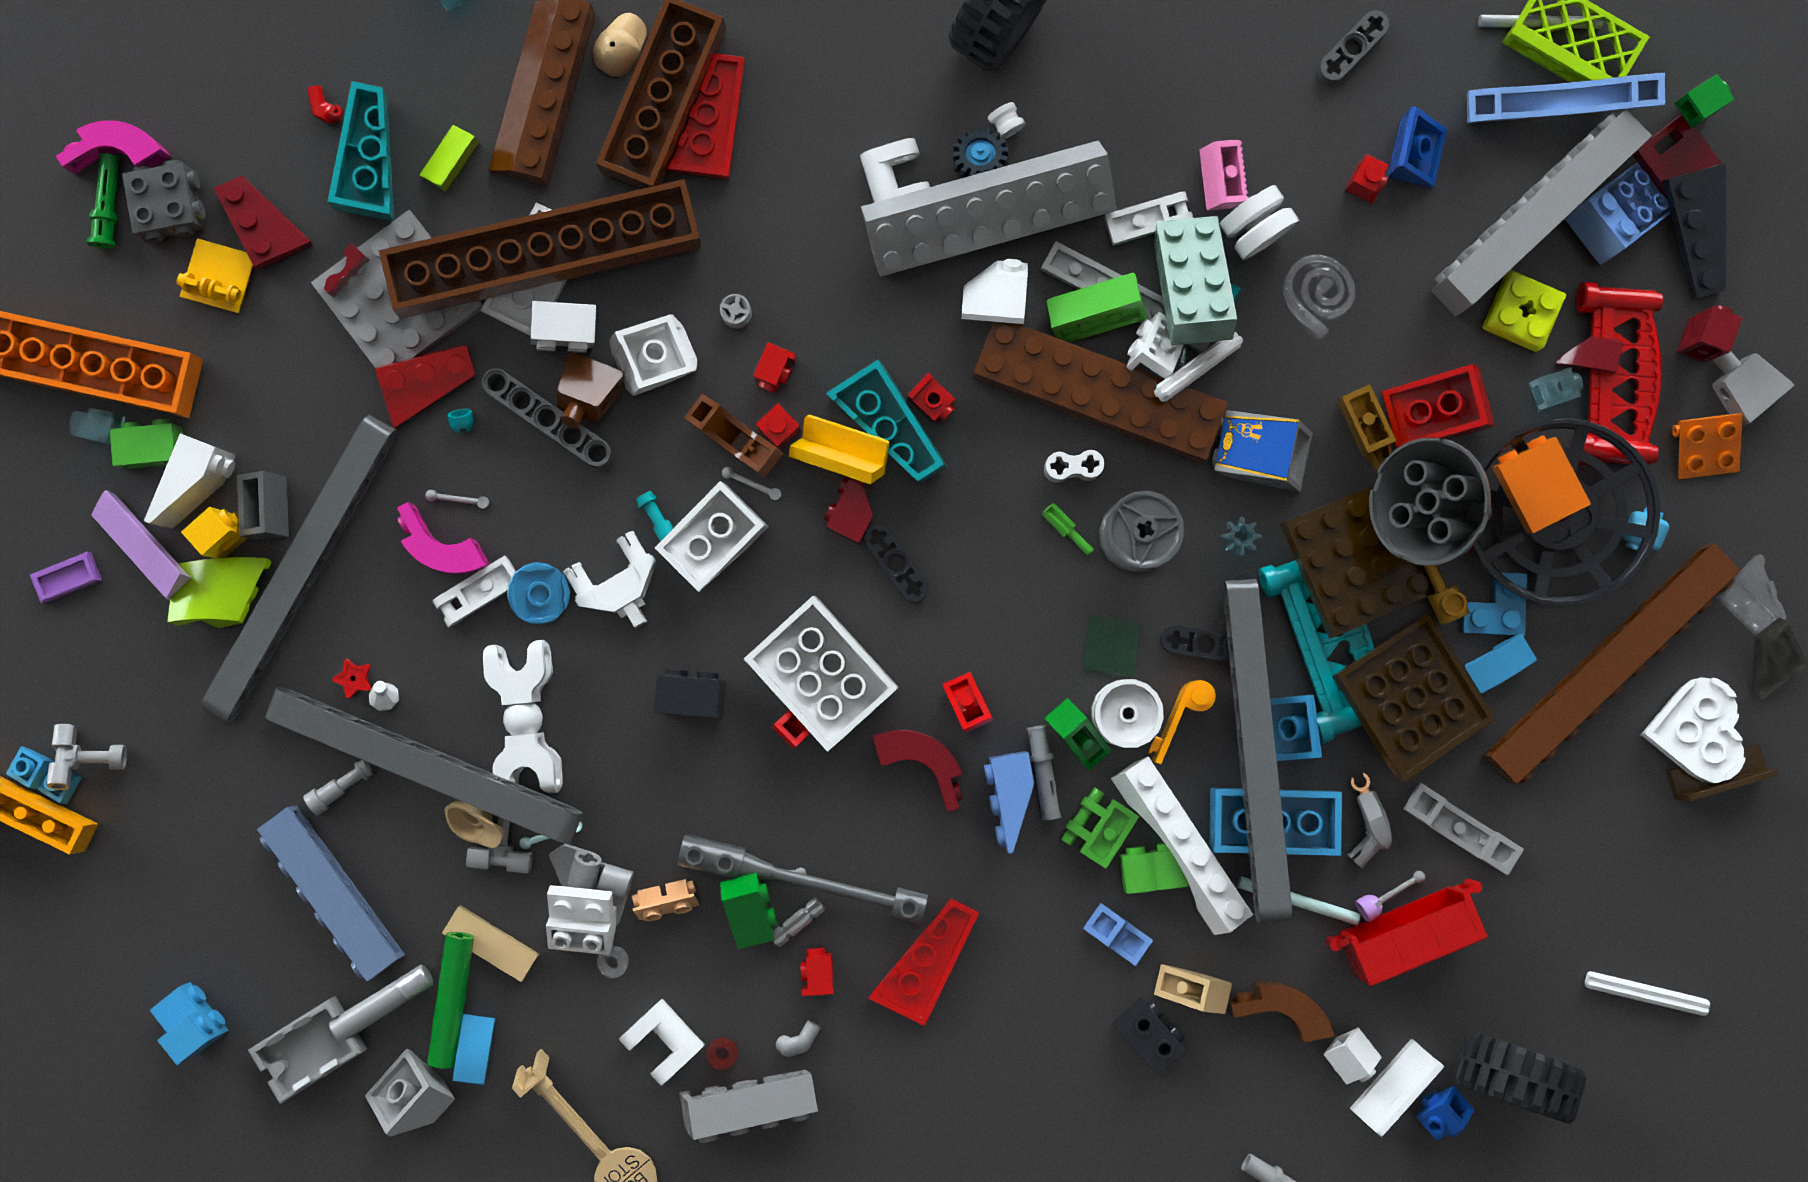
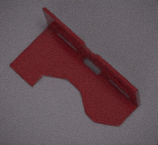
M352 243L342 252L347 257L344 269L340 273L330 275L326 279L324 289L333 298L344 285L346 286L349 283L350 277L356 275L357 271L370 261Z

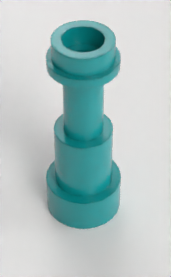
M649 491L636 499L637 507L645 509L655 526L653 530L661 542L674 528L669 520L664 519L655 504V501L658 499L652 491Z

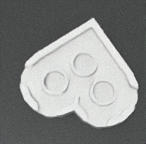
M1701 677L1688 681L1677 690L1641 734V736L1689 775L1708 784H1716L1731 779L1740 772L1745 763V758H1743L1744 749L1741 744L1743 739L1734 729L1739 718V714H1737L1738 706L1735 701L1737 696L1728 684L1717 678Z

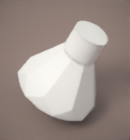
M377 681L369 692V703L378 711L390 710L399 701L398 689L390 683Z

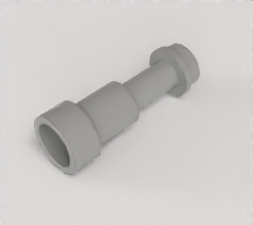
M356 761L354 763L355 768L340 779L334 778L320 789L314 788L305 794L303 798L309 809L316 816H319L329 809V804L344 795L347 788L362 778L366 781L370 779L374 772L367 761Z

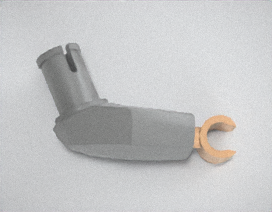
M1363 773L1367 781L1365 786L1357 787L1354 784L1353 777H1351V785L1361 794L1357 797V801L1365 821V829L1367 830L1365 833L1367 836L1347 854L1362 869L1381 848L1383 850L1385 848L1388 849L1392 843V833L1386 811L1376 791H1369L1370 779L1365 773Z

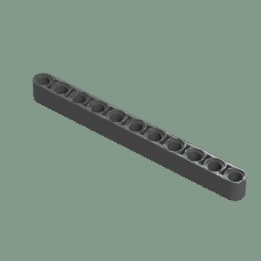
M367 415L362 420L201 703L203 710L228 724L237 718L392 447L397 436V429L371 415Z
M1256 579L1224 581L1223 600L1255 916L1257 923L1288 922L1292 920V903L1259 587Z
M281 687L275 689L265 716L271 722L558 842L572 843L583 814L579 809L290 689Z

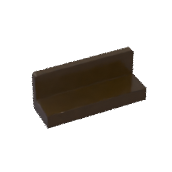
M1759 744L1743 747L1745 763L1740 772L1731 779L1716 784L1701 782L1689 775L1680 766L1666 770L1675 800L1688 802L1778 776L1777 769L1766 768Z

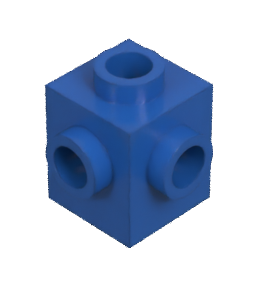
M1453 1085L1438 1093L1436 1091L1428 1093L1422 1099V1107L1416 1117L1434 1139L1438 1141L1447 1136L1453 1138L1460 1134L1473 1114L1474 1108Z

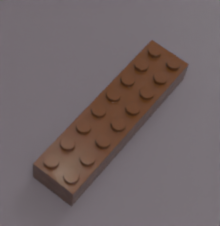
M992 323L972 378L1201 465L1209 456L1228 405L1226 401L1189 387H1185L1168 401L1163 402L1159 397L1155 396L1154 391L1157 385L1164 381L1165 378L1138 368H1134L1131 371L1126 368L1127 364L1016 323Z

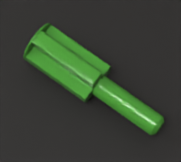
M1055 502L1043 511L1041 516L1063 537L1067 535L1086 555H1090L1094 551L1074 529L1076 525Z

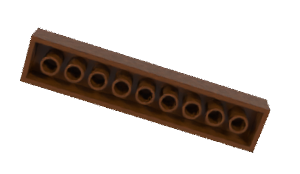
M683 179L378 251L393 311L399 319L699 249L701 248V243L686 182Z

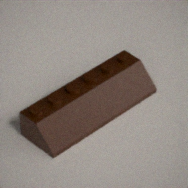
M536 0L488 171L490 173L544 187L549 186L596 17L591 2L584 0Z

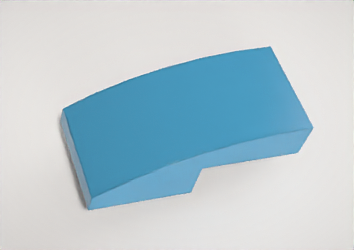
M1520 632L1495 645L1492 651L1465 664V668L1480 693H1483L1522 671L1535 662L1537 658Z
M23 746L20 747L6 772L7 775L26 787L37 789L60 804H68L82 779V776L72 771L70 789H50L46 784L49 763L55 761Z
M463 1015L453 1082L484 1086L495 1018Z

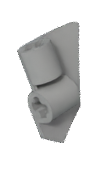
M563 844L552 851L549 857L563 887L612 892L613 906H617L616 925H618L627 901L634 872L601 862V857L596 853L572 845Z

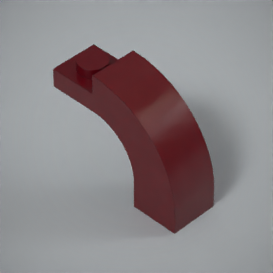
M892 730L872 736L881 766L901 760H916L924 763L937 777L947 812L959 809L958 801L963 800L958 782L952 783L950 778L960 776L962 772L957 761L945 746L924 733L912 730Z

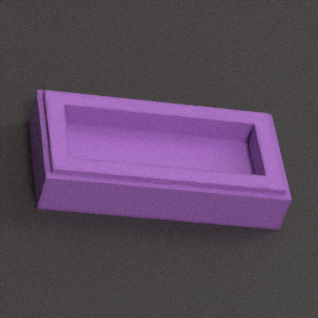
M92 552L82 553L30 574L37 596L42 604L102 581Z

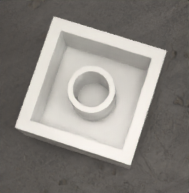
M532 301L531 344L537 345V350L555 351L556 346L568 347V352L586 353L587 349L593 348L595 343L596 305Z

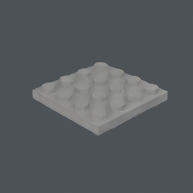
M410 210L403 213L358 247L370 261L365 263L357 271L356 275L350 277L349 283L346 286L344 285L334 298L324 289L325 282L330 275L340 273L344 269L347 257H344L311 282L375 368L421 356L480 312L483 306L480 301H475L399 319L392 308L378 250L431 238Z

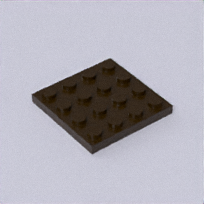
M1375 485L1280 523L1329 639L1436 593L1424 565H1416L1405 559L1398 558L1378 538L1369 510L1370 490H1374Z
M1430 614L1420 617L1332 676L1399 784L1406 782L1495 720L1492 712Z

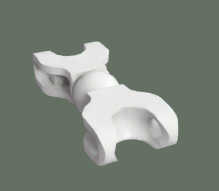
M545 640L532 642L527 649V662L521 670L515 671L509 665L507 654L503 647L489 645L483 652L484 678L491 688L498 691L501 696L502 705H508L504 712L503 723L506 730L511 734V736H505V748L495 759L493 774L519 784L520 772L524 767H529L537 773L540 788L544 792L558 793L563 784L561 757L546 744L544 732L537 733L542 726L543 715L540 708L535 704V702L541 701V690L553 674L550 646Z

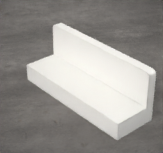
M1411 1039L1350 1109L1382 1137L1444 1068V1065L1433 1058L1415 1040Z

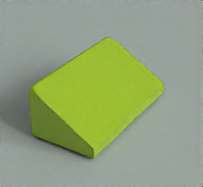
M452 125L420 173V176L446 192L479 141L472 134Z

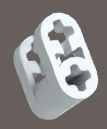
M914 138L903 139L873 148L860 155L874 203L930 187L929 182L924 181L898 188L892 166L913 160L920 155Z
M663 998L619 1038L620 1042L630 1051L653 1030L672 1050V1053L651 1073V1076L661 1086L705 1045Z

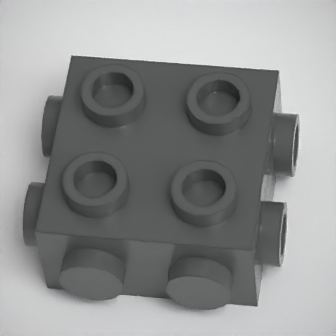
M179 160L165 161L162 163L163 166L154 168L138 166L133 168L132 172L122 174L132 233L147 243L161 242L165 236L171 235L187 237L193 235L196 230L204 229L202 219H205L206 213L203 203L198 198L197 189H200L198 174Z

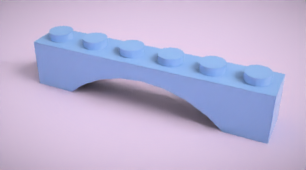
M1665 73L1560 84L1469 90L1466 92L1467 124L1661 107L1665 105Z

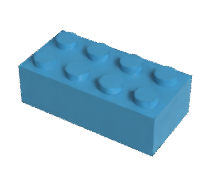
M1210 788L1209 849L1215 853H1249L1242 788ZM1280 789L1286 854L1341 856L1342 792Z

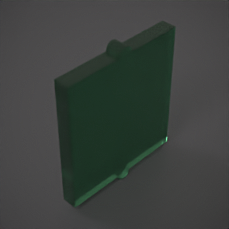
M1090 616L1082 669L1104 672L1106 676L1112 673L1133 677L1141 623L1119 620L1117 616H1114L1112 619Z

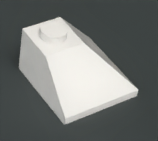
M1017 259L997 260L965 284L963 287L961 319L1024 324L1028 263H1022Z

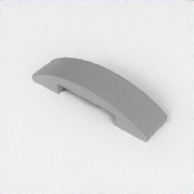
M1422 783L1417 785L1403 808L1430 829L1505 875H1509L1524 850L1505 836L1491 830L1449 803L1447 799Z

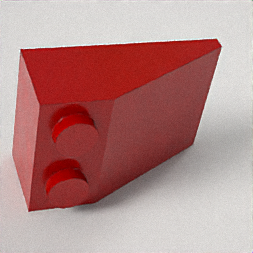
M1474 364L1382 391L1397 448L1407 442L1420 438L1450 439L1495 427L1480 367Z

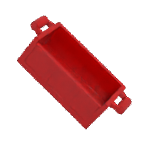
M1466 879L1462 884L1454 887L1448 886L1383 913L1370 923L1364 921L1340 931L1334 937L1328 936L1324 943L1326 947L1333 951H1339L1343 947L1355 977L1370 986L1377 985L1485 940L1488 936L1470 896L1471 893H1479L1482 890V885L1476 880Z

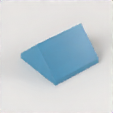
M1314 695L1270 699L1277 761L1321 758L1322 753Z

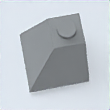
M406 1049L365 1095L385 1134L390 1137L434 1123L455 1100L445 1081L409 1049Z

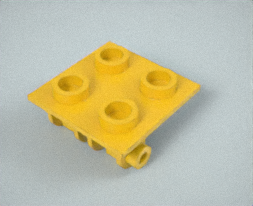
M197 238L187 272L185 274L180 273L177 277V285L182 288L179 297L239 313L253 269V264L247 252Z

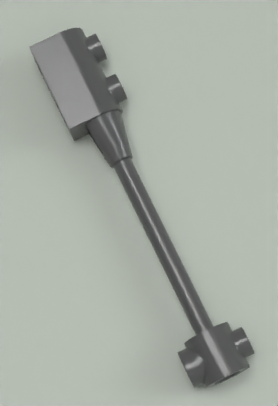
M689 834L684 836L677 866L729 879L757 872L759 880L771 881L773 879L892 908L890 918L917 925L922 923L928 898L927 894L897 887L896 895L892 896L777 868L773 864L747 853V848Z

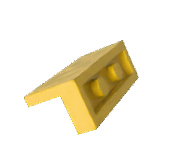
M807 415L804 418L802 438L790 445L788 457L872 484L885 474L889 441L813 415Z

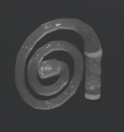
M1311 255L1301 258L1291 266L1284 279L1283 294L1292 314L1322 339L1329 329L1302 306L1303 304L1296 298L1293 292V280L1297 271L1305 264L1324 262L1333 266L1343 275L1348 285L1349 296L1341 308L1331 311L1321 309L1312 302L1308 293V286L1312 278L1319 274L1331 277L1336 282L1338 288L1337 295L1333 299H1327L1322 295V293H1327L1334 285L1333 281L1327 276L1317 284L1315 295L1320 303L1326 306L1335 305L1343 299L1345 291L1343 280L1337 272L1330 268H1316L1308 272L1303 279L1301 288L1303 301L1310 310L1321 316L1335 317L1349 310L1356 296L1355 283L1348 270L1338 261L1329 256Z

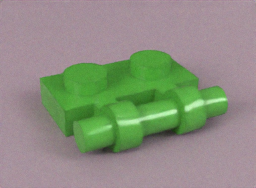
M1094 787L1088 797L1085 796L1081 801L1082 807L1074 820H1069L1065 826L1067 830L1061 840L1072 846L1077 836L1081 837L1085 842L1079 852L1106 869L1140 816L1114 799L1110 801L1106 809L1099 805V802L1104 793ZM1094 812L1100 816V819L1090 833L1083 827Z

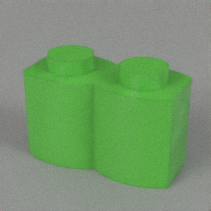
M1165 843L1157 844V850L1145 851V846L1126 848L1127 854L1119 855L1123 890L1126 894L1189 886L1181 867Z

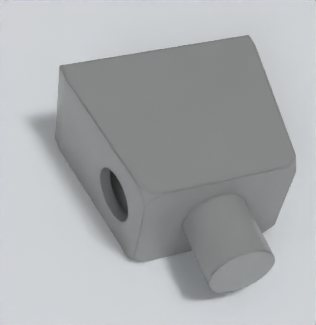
M1731 351L1714 359V362L1723 371L1724 375L1712 384L1713 389L1729 414H1743L1742 425L1751 423L1794 386L1792 381L1756 353L1746 356L1740 361Z

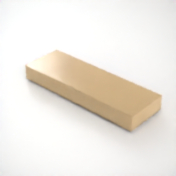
M461 905L458 906L442 932L444 935L447 932H465L474 935L472 952L520 982L525 979L539 956V953Z

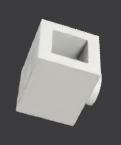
M1359 1027L1336 1037L1324 1053V1056L1346 1085L1357 1080L1364 1082L1370 1079L1376 1072L1375 1066L1382 1058Z

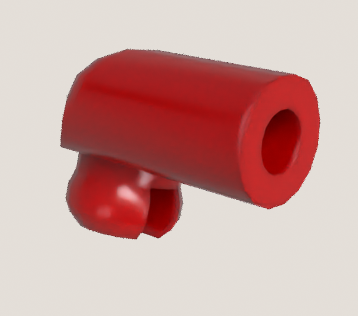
M314 85L307 88L313 116L327 124L339 123L342 120V108L337 104L334 106L325 102L322 86Z

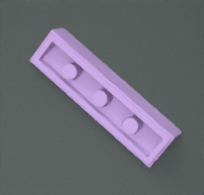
M105 490L91 514L92 517L160 593L169 600L191 577L119 497Z

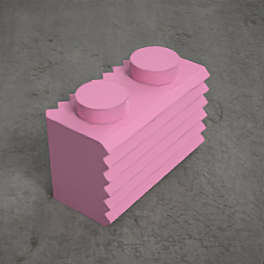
M1240 140L1215 141L1199 149L1207 210L1231 209L1249 198L1246 196L1248 191L1245 189L1247 187L1245 181L1247 179L1244 177L1246 173L1243 171L1245 166L1242 165L1244 160L1242 159L1243 154L1241 151L1243 148L1240 146L1242 144Z

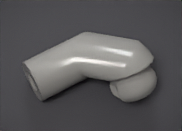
M808 1020L799 1036L792 1038L785 1035L780 1036L776 1041V1049L785 1057L805 1053L809 1050L821 1027Z

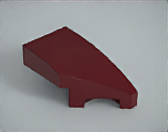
M1590 337L1559 357L1555 365L1579 370L1586 368L1615 374L1624 342Z

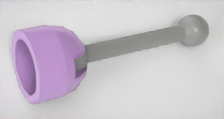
M1416 871L1411 879L1380 898L1374 895H1366L1355 901L1357 910L1363 919L1370 923L1381 914L1382 903L1411 885L1424 882L1425 874L1422 871Z

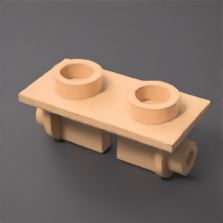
M683 879L665 884L667 891L665 896H662L660 886L639 890L638 894L632 895L633 903L636 907L633 908V912L639 920L649 922L660 919L664 914L672 912L683 914L691 911L692 907L700 906V902L694 894L696 892L694 881Z

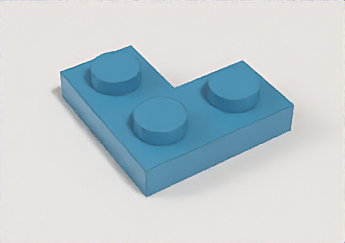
M1502 573L1510 581L1527 589V574ZM1492 577V603L1467 602L1470 613L1461 617L1460 633L1517 635L1521 632L1524 636L1526 632V599L1504 588Z

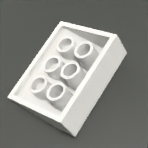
M812 596L744 658L827 752L899 688L816 596Z

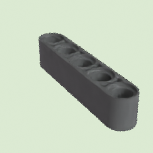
M491 369L484 374L482 378L483 389L498 402L593 468L605 470L613 464L615 460L614 450L600 437L581 424L577 428L566 426L561 421L564 412L505 371ZM497 378H504V388L501 391L494 392L492 389L493 382ZM523 395H529L531 398L529 406L525 409H518V399ZM549 412L555 413L556 420L554 424L544 427L542 424L543 416ZM572 430H580L581 432L580 441L576 444H568L567 435ZM598 447H604L606 449V457L600 462H594L592 459L593 451Z

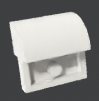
M550 885L547 892L549 919L546 924L548 949L610 955L617 921V906H613L612 892Z

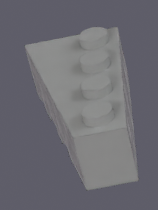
M807 1070L767 1076L763 1078V1084H758L757 1080L739 1081L733 1084V1089L727 1090V1087H718V1085L706 1087L702 1091V1095L691 1096L690 1090L679 1092L685 1130L693 1140L699 1139V1143H706L717 1140L718 1134L730 1132L731 1136H736L749 1132L748 1128L761 1125L762 1129L778 1126L779 1120L791 1118V1121L796 1122L809 1119L810 1113L818 1112L812 1074Z

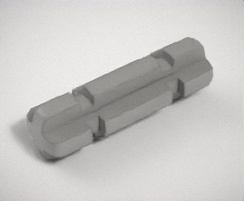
M817 898L810 900L806 904V908L799 909L783 923L782 927L779 926L774 930L775 940L772 941L778 947L783 946L789 941L790 936L794 937L812 922L813 917L817 918L824 912L825 907Z

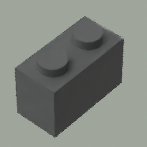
M266 471L237 475L239 536L261 541L289 537L287 476Z

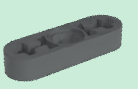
M1379 10L1368 12L1322 59L1317 69L1319 79L1328 85L1339 83L1386 34L1389 29L1387 15ZM1379 22L1378 30H1373L1366 38L1363 33L1368 29L1370 23ZM1350 40L1357 41L1361 46V53L1357 55L1349 54L1345 48L1346 42ZM1340 57L1343 62L1337 71L1331 75L1327 73L1328 67L1332 66Z

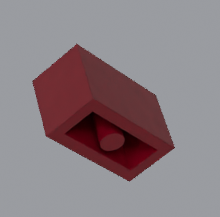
M1716 305L1689 318L1677 353L1704 363L1730 353L1743 317L1733 314V310L1728 307Z

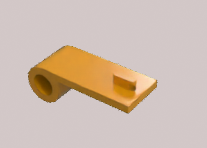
M1196 680L1183 685L1161 738L1155 736L1148 753L1152 754L1154 752L1151 759L1152 762L1162 764L1184 709L1205 711L1212 707L1216 695L1211 684L1206 681Z

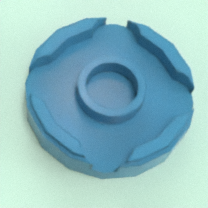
M534 562L522 566L513 574L508 583L507 599L510 608L519 618L530 624L542 625L554 621L569 604L570 588L567 579L557 568L547 563Z

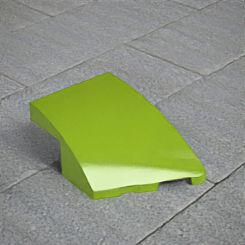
M232 557L180 563L179 565L191 579L170 598L168 623L179 626L203 621L216 628L243 623L249 611L250 603L255 599L259 590L256 586L263 569H269L271 560L256 557Z

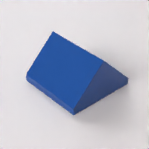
M1411 107L1400 119L1388 178L1425 187H1435L1447 128L1418 107Z

